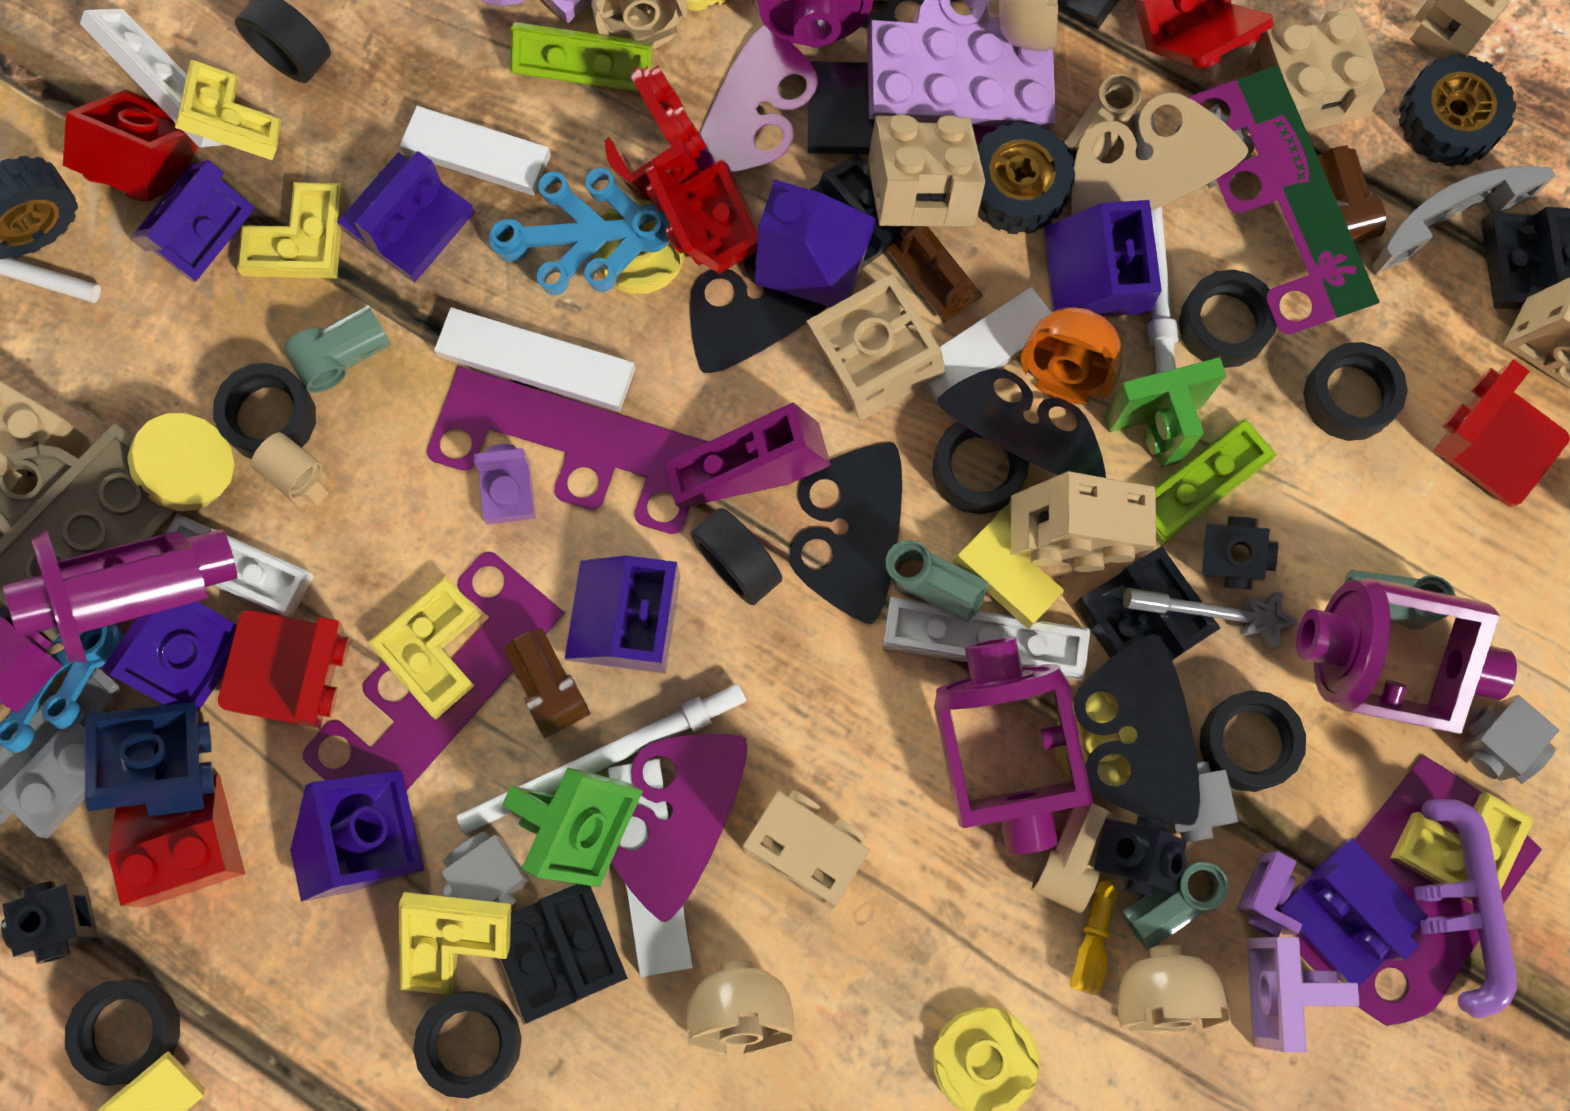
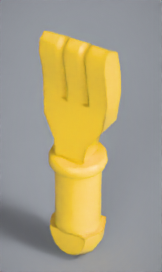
M1109 880L1099 882L1093 892L1094 896L1088 924L1083 929L1086 933L1085 938L1079 948L1075 969L1070 979V987L1072 989L1087 992L1091 995H1096L1100 992L1107 973L1108 956L1104 949V938H1109L1110 936L1108 928L1114 901L1118 899L1117 889Z

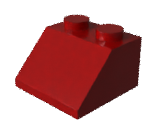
M125 89L66 112L63 166L83 174V177L88 181L106 184L121 190L130 199L148 202L169 190L189 165L198 146L183 130L175 128L176 123L156 102Z
M213 775L215 792L204 794L203 810L148 817L146 804L117 807L115 809L108 856L120 906L144 908L245 874L220 775Z

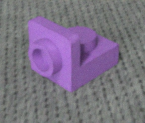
M498 444L488 447L486 453L474 454V464L479 471L483 520L489 525L536 519L531 465L524 449H516V446L511 444Z
M1278 851L1261 854L1236 907V910L1250 917L1248 925L1251 928L1269 937H1279L1280 933L1283 935H1298L1302 924L1275 910L1277 904L1282 905L1285 903L1293 890L1295 877L1291 876V873L1297 862Z

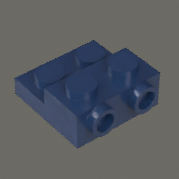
M196 702L85 714V802L87 810L94 811L146 804L148 817L203 810L204 794L215 792L212 762L202 763L201 753L212 752L209 721L199 722Z

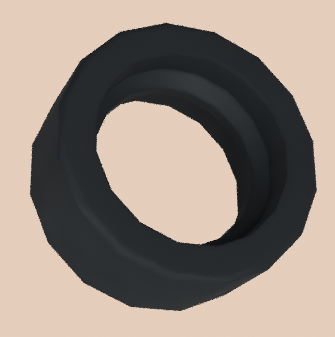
M251 0L234 21L241 36L258 55L275 69L297 82L307 83L331 55L330 47L323 35L305 16L284 0Z
M1235 269L1216 271L1201 279L1182 305L1179 318L1181 338L1189 351L1201 361L1220 357L1224 368L1242 366L1256 358L1276 333L1277 328L1267 303V294L1270 291L1268 286L1254 275ZM1227 295L1235 297L1246 304L1253 313L1256 322L1255 332L1250 339L1243 343L1232 344L1220 341L1210 334L1202 323L1200 315L1202 306L1207 299L1212 296Z
M1365 342L1344 343L1330 350L1307 376L1303 394L1306 410L1315 425L1330 436L1353 441L1365 440L1387 427L1404 408L1408 389L1405 373L1393 356L1381 347ZM1351 366L1365 371L1375 380L1380 388L1382 397L1381 406L1376 413L1369 417L1359 418L1345 413L1336 406L1329 395L1327 384L1329 377L1335 370Z
M271 363L249 364L234 371L220 385L213 401V419L220 435L244 457L252 459L261 443L266 440L248 437L241 431L237 423V414L242 403L253 392L265 387H277L283 389L290 396L294 404V411L289 423L280 432L284 433L301 448L309 441L316 425V406L305 386L288 369Z
M957 421L947 428L937 444L932 467L936 488L949 504L963 512L981 515L999 511L1011 501V495L1018 493L1028 475L1029 461L1003 448L1010 464L1009 473L1004 483L996 489L987 492L972 491L958 482L953 474L951 466L952 455L958 445L967 439L976 437L986 438Z
M718 508L691 531L693 542L707 562L746 603L755 605L782 582V574L769 553L746 526L728 510Z
M1250 690L1225 699L1208 713L1200 730V751L1204 762H1209L1211 772L1226 770L1231 788L1240 791L1257 792L1284 783L1298 771L1306 754V733L1300 716L1286 701L1269 692ZM1246 711L1259 712L1268 717L1277 727L1282 740V751L1277 762L1270 768L1259 772L1245 771L1236 766L1227 756L1223 746V731L1228 721L1236 714Z
M140 979L108 981L87 991L72 1008L65 1026V1050L72 1066L87 1080L104 1086L129 1084L167 1051L173 1055L180 1038V1015L172 997L158 985ZM131 999L140 1002L147 1008L152 1019L153 1037L148 1050L141 1058L130 1064L117 1065L107 1062L100 1056L95 1044L94 1027L100 1012L107 1005L116 1000Z
M465 991L443 997L426 1011L416 1028L413 1052L417 1069L430 1087L448 1097L468 1099L492 1091L510 1076L519 1060L522 1037L518 1020L505 1002L489 993ZM464 1011L479 1012L490 1018L497 1028L500 1039L498 1055L492 1066L482 1074L473 1077L457 1076L448 1071L439 1060L436 1047L438 1033L444 1023L453 1015Z

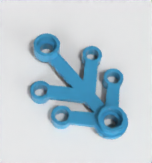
M596 168L589 172L586 177L585 185L594 200L599 202L606 201L625 219L605 221L571 191L568 182L561 173L552 171L541 177L538 189L547 203L558 205L577 223L523 227L517 220L505 219L498 221L492 227L489 234V243L497 256L506 262H516L523 259L531 247L575 244L558 262L550 261L544 263L537 272V280L543 290L550 295H558L568 288L570 279L606 242L622 241L607 259H593L585 267L584 275L591 288L598 292H605L615 285L617 276L641 251L658 252L668 245L670 240L666 233V227L670 226L665 212H660L654 204L639 206L617 187V183L609 170ZM598 181H609L606 188L602 190L594 189ZM555 183L562 184L558 192L554 194L547 193L551 185ZM651 221L656 222L653 230L649 232L641 231V227ZM514 231V235L509 241H500L506 233ZM602 269L608 270V275L605 279L601 281L593 280L597 271ZM555 272L561 274L560 279L556 283H546L550 274Z
M112 624L79 633L87 663H69L65 649L51 655L63 666L18 713L11 711L8 718L0 723V746L12 753H18L25 750L31 744L34 738V730L29 723L57 676L68 670L69 672L57 694L49 697L44 703L42 716L59 729L69 728L77 722L81 715V705L76 701L94 669L104 666L123 639L122 631L117 625ZM59 636L53 642L52 646L56 645L57 643L63 645L61 636ZM63 707H65V709L63 710V712L58 715V713L60 712V710H61Z

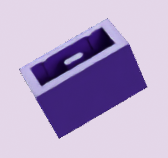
M1150 200L1100 203L1044 227L1043 235L1052 312L1061 308L1077 307L1091 310L1103 317L1150 313L1162 292Z
M628 555L581 560L564 659L566 661L666 674L680 582L677 562Z

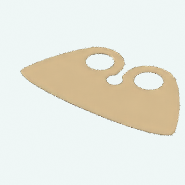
M1172 92L1157 95L1147 102L1141 110L1138 120L1139 131L1144 142L1150 144L1153 148V154L1148 160H1141L1136 156L1137 142L1133 133L1126 125L1118 121L1097 123L1086 131L1080 141L1075 160V180L1072 185V215L1100 203L1150 200L1151 211L1198 190L1233 169L1246 157L1249 152L1248 147L1229 126L1196 101L1182 94ZM1163 105H1173L1182 115L1180 129L1174 135L1168 137L1156 134L1151 128L1150 123L1153 112ZM1105 132L1116 133L1121 137L1124 144L1123 154L1112 163H1102L1093 154L1092 148L1095 139Z

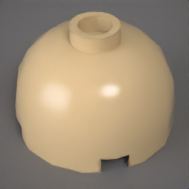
M591 0L595 24L600 35L654 42L653 49L672 40L678 33L676 25L681 21L682 15L684 20L687 15L686 0Z
M989 0V18H999L1001 33L1010 44L1032 51L1057 49V0Z
M1163 945L1150 948L1151 958L1135 962L1123 975L1118 989V1013L1121 1029L1129 1027L1131 1032L1147 1033L1186 1031L1187 1026L1196 1025L1197 1019L1200 1018L1202 1019L1203 1029L1214 1028L1231 1022L1228 998L1222 980L1214 968L1201 958L1183 955L1182 946Z
M733 960L725 962L721 965L722 971L709 975L694 989L688 1002L687 1032L689 1047L697 1051L726 1054V1045H746L743 1054L756 1053L784 1046L790 1043L792 1035H795L794 1015L789 993L779 979L767 971L753 969L751 961Z

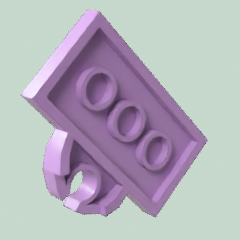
M924 0L914 16L913 23L871 20L868 25L869 119H875V116L903 114L913 117L917 122L937 123L940 117L951 115L970 117L972 125L998 127L1003 124L1008 126L1012 125L1013 122H1022V124L1029 125L1031 123L1039 124L1045 130L1050 129L1056 123L1053 49L1032 51L1010 44L1001 33L999 18H989V0H964L970 9V15L956 13L950 5V0Z

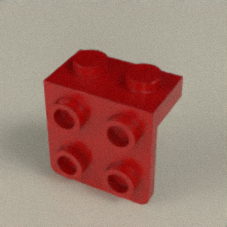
M1134 0L1147 51L1198 69L1217 64L1221 60L1222 55L1236 47L1255 43L1260 39V34L1274 26L1272 14L1232 4L1231 0Z
M723 160L718 161L683 184L655 164L645 169L651 183L646 186L647 193L655 207L660 212H665L670 226L666 227L667 236L680 254L686 252L697 265L704 264L720 274L757 252L759 227L726 162Z
M1514 359L1498 372L1493 368H1489L1470 390L1476 396L1468 406L1462 403L1442 425L1447 432L1433 449L1509 507H1516L1526 499L1570 441V436L1565 429L1514 392L1530 372Z
M253 610L243 611L238 618L218 696L219 706L229 712L321 729L323 717L331 718L336 703L338 687L331 686L335 667L344 666L349 648L350 637L343 636L344 628L341 622L318 617L317 623Z

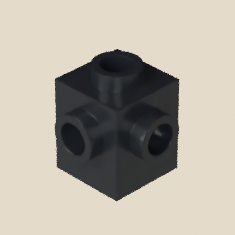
M1228 516L1227 525L1206 524L1201 576L1222 578L1221 587L1253 590V580L1264 581L1266 571H1276L1278 541L1269 540L1270 529L1258 528L1259 519ZM1235 545L1245 546L1249 551L1248 560L1244 562L1236 561L1231 555V548Z
M1138 816L1136 824L1106 818L1093 870L1121 880L1120 889L1134 894L1152 897L1154 888L1175 893L1178 878L1183 874L1186 865L1185 849L1187 841L1168 833L1169 824L1157 819Z
M55 881L38 883L23 888L21 890L22 898L2 904L5 919L1 922V933L6 946L12 950L13 957H35L36 964L47 963L71 955L69 946L98 937L87 886L64 884L56 887Z

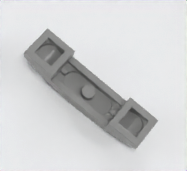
M1517 166L1483 172L1450 185L1426 200L1412 212L1379 251L1370 269L1374 275H1377L1415 256L1433 237L1428 228L1483 201L1487 203L1492 212H1505L1535 197L1556 175L1550 167Z

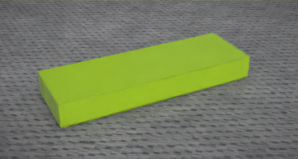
M515 22L511 26L510 73L639 92L630 75L635 72L634 68L638 65L641 69L646 66L650 70L652 69L654 42Z
M1246 418L1155 487L1156 541L1161 546L1277 456Z

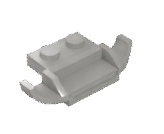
M97 668L91 675L92 677L88 679L76 700L81 705V715L74 725L66 729L55 727L43 718L42 705L29 723L34 730V738L31 744L25 750L18 753H12L3 747L0 748V825L14 813L38 837L48 839L85 800V714L110 712L120 694L119 686L100 668ZM59 689L53 691L50 695L57 694ZM63 707V708L60 710V712L58 713V715L63 712V710L65 709V707Z

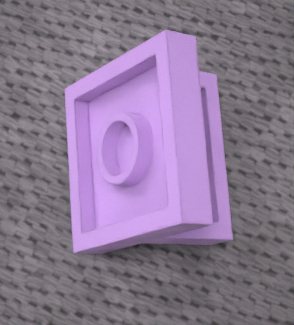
M1299 937L1247 938L1253 1047L1279 1052H1307L1304 1006H1359L1358 983L1338 982V971H1301Z

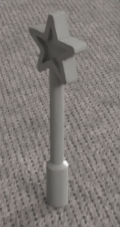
M1127 588L1123 595V605L1125 608L1163 614L1167 611H1175L1247 622L1241 631L1242 635L1260 633L1268 649L1280 646L1281 628L1297 625L1296 619L1281 612V592L1272 593L1264 603L1253 597L1244 599L1243 604L1247 610L1170 598L1166 593Z

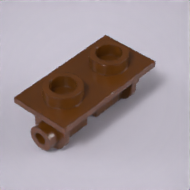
M904 226L900 231L903 238L887 248V252L943 323L983 296L928 226Z

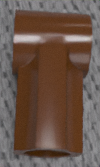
M1348 145L1331 148L1329 151L1318 155L1317 157L1353 241L1357 242L1382 236L1386 226L1384 205L1377 195H1370L1356 149L1348 148Z
M543 628L528 631L503 647L507 655L506 657L527 695L524 698L525 703L544 738L591 715L571 674L567 675Z

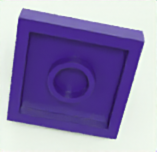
M419 151L410 160L397 152L337 223L342 231L415 283L475 211L471 203L441 182L432 160Z
M205 160L187 166L129 239L144 251L152 250L190 281L196 282L255 207L220 179L224 174L222 170L211 161Z
M199 601L141 616L135 620L101 669L163 705L196 702L198 713L225 673L237 625Z
M1353 838L1345 839L1291 892L1284 904L1278 905L1275 910L1302 924L1298 936L1332 971H1338V978L1342 982L1358 983V987L1385 960L1405 961L1420 946L1410 935L1420 926V921L1426 920L1429 917Z

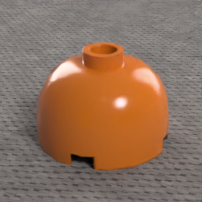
M1077 307L1061 308L1042 318L1036 324L1020 354L1021 368L1025 375L1028 369H1030L1031 373L1038 379L1035 386L1041 392L1053 398H1061L1074 404H1088L1090 396L1102 394V400L1109 396L1121 372L1123 362L1121 338L1115 327L1103 316L1088 309Z

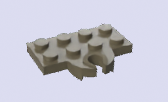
M113 423L79 459L59 447L43 444L17 450L7 455V460L14 468L26 469L33 473L36 477L37 485L27 494H15L8 490L5 486L3 475L0 474V533L3 535L0 539V603L8 608L2 585L42 575L32 538H35L46 529L56 560L61 561L151 538L176 512V510L156 504L148 498L149 494L143 490L141 485L137 487L131 478L127 459L133 437L117 424ZM58 627L40 632L52 643L60 636Z

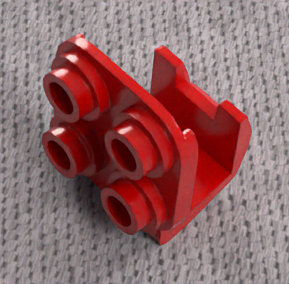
M638 65L634 68L635 72L630 77L671 147L634 171L624 154H620L610 137L605 139L604 142L606 157L612 169L632 192L642 200L651 201L646 190V186L651 184L645 171L646 168L655 164L664 171L671 170L668 174L683 184L701 172L696 159L701 157L700 151L707 146L685 112L681 100L672 85L669 84L659 65L651 70L648 66L641 69Z

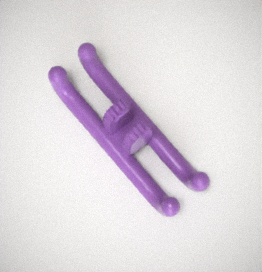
M1428 800L1422 805V814L1426 819L1449 821L1457 828L1468 880L1414 887L1416 900L1429 902L1448 897H1471L1474 911L1448 917H1428L1426 920L1420 921L1421 930L1424 934L1478 929L1486 980L1479 989L1461 993L1458 997V1005L1462 1011L1468 1013L1473 1018H1485L1498 1014L1511 1003L1517 990V973L1490 834L1484 818L1472 806L1459 800Z

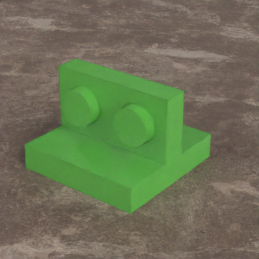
M1218 357L1123 382L1104 413L1109 433L1146 423L1147 426L1144 429L1145 441L1152 455L1157 454L1161 468L1180 463L1204 434L1196 410L1204 406L1227 376L1221 358Z
M567 768L555 795L510 786L502 806L521 816L518 821L519 826L537 834L522 869L536 878L600 887L643 790L629 782L572 768Z

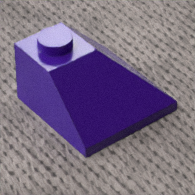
M774 179L758 229L755 284L831 308L852 296L877 221L876 218L820 192Z
M402 770L317 781L305 786L290 848L301 902L349 893L424 871Z

